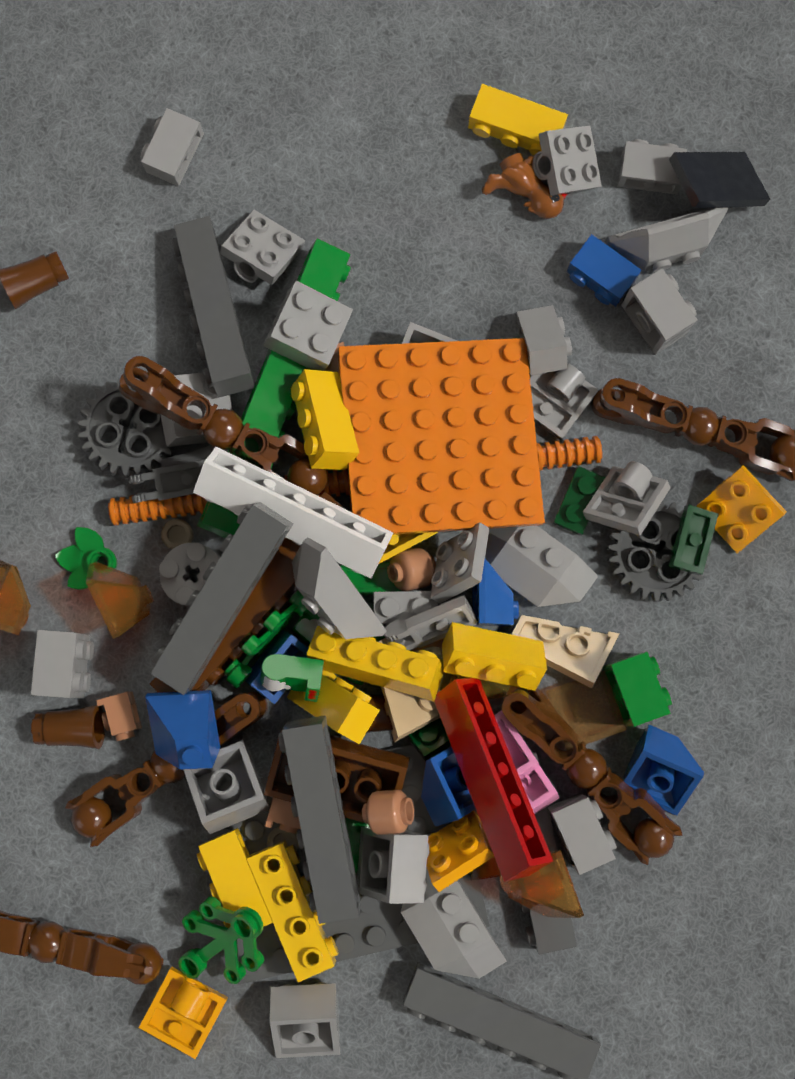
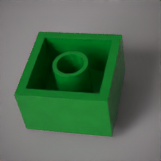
M642 652L603 666L604 674L624 726L635 727L671 714L668 706L672 705V701L666 687L661 688L657 678V675H660V668L654 656L649 657L648 652Z

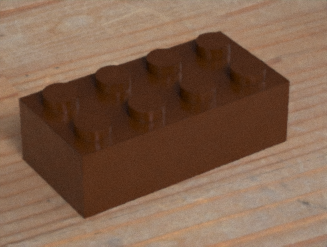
M330 735L345 818L365 823L362 817V808L368 802V798L373 792L382 790L402 791L410 757ZM278 738L264 795L291 802V798L295 796L293 786L287 784L285 777V765H288L287 754L281 752Z

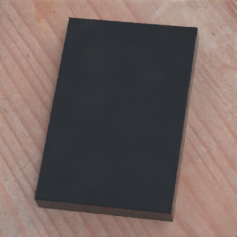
M674 152L669 158L693 208L765 206L770 200L746 152Z

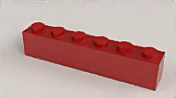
M455 679L436 694L434 700L504 882L528 877L552 863V856L480 679Z

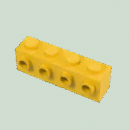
M318 625L306 654L310 659L324 660L323 670L430 701L435 700L444 673L440 659L432 652L419 650L416 653L406 650L405 646L396 642H388V645L376 642L374 637L344 639L335 632L332 635L328 634Z
M283 840L249 855L247 858L248 864L297 982L299 983L335 967V956L339 955L337 946L332 936L326 937L322 925L326 923L319 924L317 912L312 913L309 894L313 890L310 882L306 881L305 876L300 875L296 864L300 863V859L294 845L288 846L286 840Z

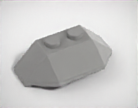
M728 207L708 208L623 233L610 235L605 244L642 271L653 269L654 272H657L661 268L666 270L672 266L671 263L682 261L683 264H689L701 258L700 255L708 247Z
M538 526L489 529L485 554L486 560L507 586L536 607L580 602L598 578V575L577 554Z
M307 537L302 542L292 561L295 585L304 597L301 600L302 604L311 613L317 614L320 617L317 623L330 635L335 632L344 639L383 636L387 630L328 549Z
M426 867L427 888L424 893V903H403L401 914L434 970L480 979L507 962L459 880L438 892L431 883Z

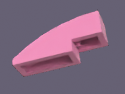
M501 710L494 716L534 814L558 800V792L517 729L504 716Z

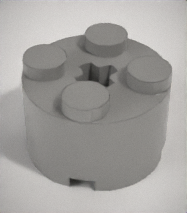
M185 543L173 548L159 566L160 582L164 592L176 603L186 606L195 590L200 591L204 586L206 580L203 579V575L212 562L217 564L220 556L209 547L200 543ZM192 569L197 572L200 571L197 575L198 581L196 583L188 580Z

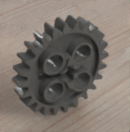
M118 378L117 387L113 388L109 382H106L107 391L105 393L96 388L97 399H86L90 410L81 409L80 413L87 420H81L77 423L79 428L86 431L79 433L78 437L82 441H88L82 448L84 452L93 451L89 456L92 463L101 459L99 463L100 470L103 471L110 465L112 476H115L119 469H121L124 477L128 478L130 470H135L136 475L141 474L142 468H146L148 472H153L151 464L155 462L162 467L161 456L172 457L173 455L166 445L161 415L139 407L134 415L133 423L135 429L129 430L124 451L122 453L118 452L126 437L123 426L128 427L130 425L135 406L134 402L121 394L119 390L120 378ZM123 403L128 406L123 414H114L112 412V408L116 404ZM146 413H154L158 416L157 420L152 424H145L141 421ZM112 431L117 433L115 441L111 443L101 441L103 434ZM137 441L147 443V448L141 453L131 451V446Z
M662 501L648 524L655 530L653 539H647L642 534L639 536L623 530H619V533H610L608 536L616 541L615 544L606 547V550L615 552V556L607 560L608 563H617L618 567L613 570L612 575L622 574L623 578L620 580L619 585L621 586L629 582L631 584L629 594L639 589L641 590L640 599L642 600L651 593L653 602L659 601L661 594H663L666 601L672 600V591L678 597L684 596L682 586L688 590H693L695 587L691 579L697 581L703 579L702 575H695L676 568L674 578L667 579L663 576L661 568L663 563H670L671 556L663 554L656 558L654 550L632 545L633 540L651 548L660 544L661 551L672 554L674 546L671 543V536L674 533H678L683 510L679 513L676 512L675 502L668 509H665L664 501ZM633 553H640L644 556L646 563L643 569L633 566L631 562Z

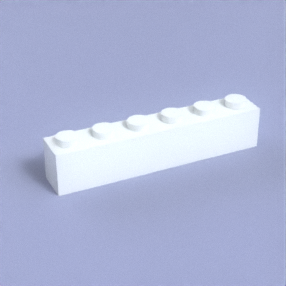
M215 447L204 461L193 493L203 497L205 500L216 503L238 516L247 505L251 507L253 504L261 502L294 523L286 538L301 545L308 537L326 547L336 562L350 568L355 573L372 578L393 535V532L218 447Z

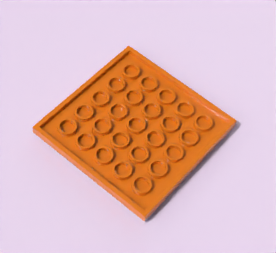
M524 338L338 347L343 405L349 411L359 449L358 456L353 462L348 463L347 468L352 513L393 532V535L468 530L474 528L479 522L489 529L539 526L545 523L527 346Z

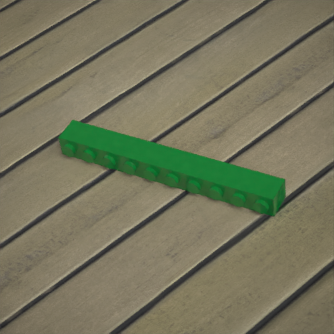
M317 238L308 251L297 281L338 301L340 293L336 292L339 282L344 283L350 272L351 266L347 265L351 254ZM269 349L254 384L255 388L252 389L241 416L243 425L247 422L250 424L249 428L260 429L277 438L285 435V432L281 430L285 419L288 421L291 419L296 404L292 402L291 388L306 367ZM246 438L244 441L246 449L253 453L258 452L257 442L254 439ZM207 501L197 526L226 538L229 534L234 535L240 524L237 523L239 516L216 503Z

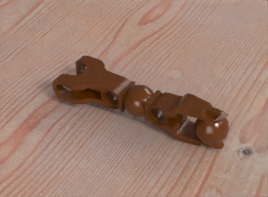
M136 356L126 363L124 373L119 380V390L125 398L144 409L159 413L187 429H197L198 435H201L203 432L205 439L213 447L229 449V453L235 452L237 457L278 477L280 476L270 468L272 463L278 459L277 453L279 449H282L299 458L289 468L287 474L288 482L315 495L321 494L325 489L327 483L326 470L312 469L309 457L304 450V444L292 436L283 435L277 438L260 429L249 428L250 424L247 422L243 425L241 418L234 411L217 409L218 405L215 403L211 406L207 398L180 382L170 371L147 357ZM142 366L146 368L148 372L136 367ZM194 405L200 408L202 418H191L187 413V407ZM246 438L254 439L257 442L258 452L253 453L246 449L244 445Z
M621 378L609 380L603 389H600L592 399V410L601 418L621 424L641 426L662 433L675 432V436L683 435L685 440L693 445L715 446L723 452L732 454L739 458L740 465H744L747 469L768 475L775 474L789 481H795V430H792L790 426L767 418L759 419L754 423L739 419L726 420V416L718 417L708 407L693 408L691 405L686 407L678 400L656 394L641 384ZM600 400H602V402H603V404H604L605 407H607V408H609V409H611V410H605V409L601 406V401H600ZM666 410L674 412L677 418L676 424H671L666 420ZM726 428L734 432V443L726 439ZM758 432L778 437L769 449L770 461L755 454L754 447L758 443L756 438Z
M508 685L506 697L502 704L504 716L521 734L532 739L552 760L562 764L561 768L564 771L566 770L567 776L574 785L587 789V794L594 796L599 808L608 818V830L628 850H632L643 864L648 865L649 858H660L668 854L673 847L674 836H683L681 827L665 815V811L651 795L642 788L634 790L619 776L611 773V769L607 767L602 755L593 749L586 748L584 741L579 742L576 732L556 712L551 702L538 688L536 691L527 689L528 694L524 690H515L520 687ZM560 740H566L573 747L568 751H562L557 748L556 743ZM613 787L617 793L613 796H605L601 793V789ZM639 806L651 817L640 821L634 830V834H632L619 820V817L629 814L631 808Z
M259 692L240 694L214 711L220 746L266 715L268 702ZM246 702L251 706L250 715H247L243 709ZM154 750L151 759L143 763L144 766L134 769L124 776L120 774L107 776L86 790L82 795L68 801L65 808L73 810L71 822L74 830L83 837L91 838L90 847L100 845L109 835L140 815L142 811L141 803L157 791L159 787L182 780L185 777L184 770H180L156 755ZM140 773H145L149 776L150 786L148 789H144L139 785L138 776ZM110 786L119 790V797L126 801L125 806L127 809L126 813L113 822L109 805L95 797Z
M0 910V952L23 957L31 955L33 959L40 963L56 962L58 965L88 972L93 976L121 977L139 985L152 982L159 975L164 959L159 951L149 943H132L114 935H105L73 928L65 930L63 926L53 921L40 923L38 920Z

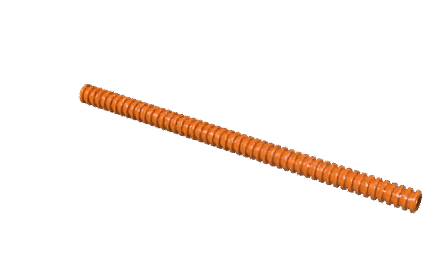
M597 435L593 436L592 439L583 437L581 441L578 438H574L573 442L565 439L563 443H560L558 440L554 441V444L545 442L542 446L540 443H537L540 471L543 470V467H547L550 470L553 466L562 468V465L566 464L567 467H571L572 463L580 466L582 462L588 465L591 464V461L600 463L602 460V445ZM333 469V473H328L326 470V487L317 496L320 497L324 492L330 496L336 494V497H340L341 493L349 496L347 469L341 472ZM197 494L161 501L155 499L133 503L132 496L134 495H131L129 499H126L124 496L120 497L119 500L110 498L108 511L111 523L117 526L120 522L128 524L131 520L133 523H138L139 519L147 522L148 518H152L155 521L158 520V517L167 519L170 515L172 518H177L178 514H181L182 517H186L187 513H190L192 516L196 515L197 512L202 514L207 500Z

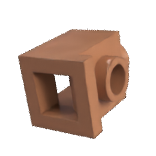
M124 692L96 700L97 706L105 707L106 712L102 713L103 724L106 731L110 730L111 735L115 736L116 742L135 737L134 730L142 728L133 692Z
M273 797L265 827L272 828L275 823H279V829L297 834V830L301 829L299 817L293 816L291 802Z

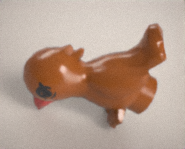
M521 153L504 159L500 163L503 172L500 174H490L482 187V194L485 195L490 194L496 189H506L516 195L528 197L529 201H526L523 205L529 207V212L535 213L544 219L557 217L562 212L564 199L568 195L566 193L550 196L549 186L535 175L533 169L535 155L529 156L524 160Z

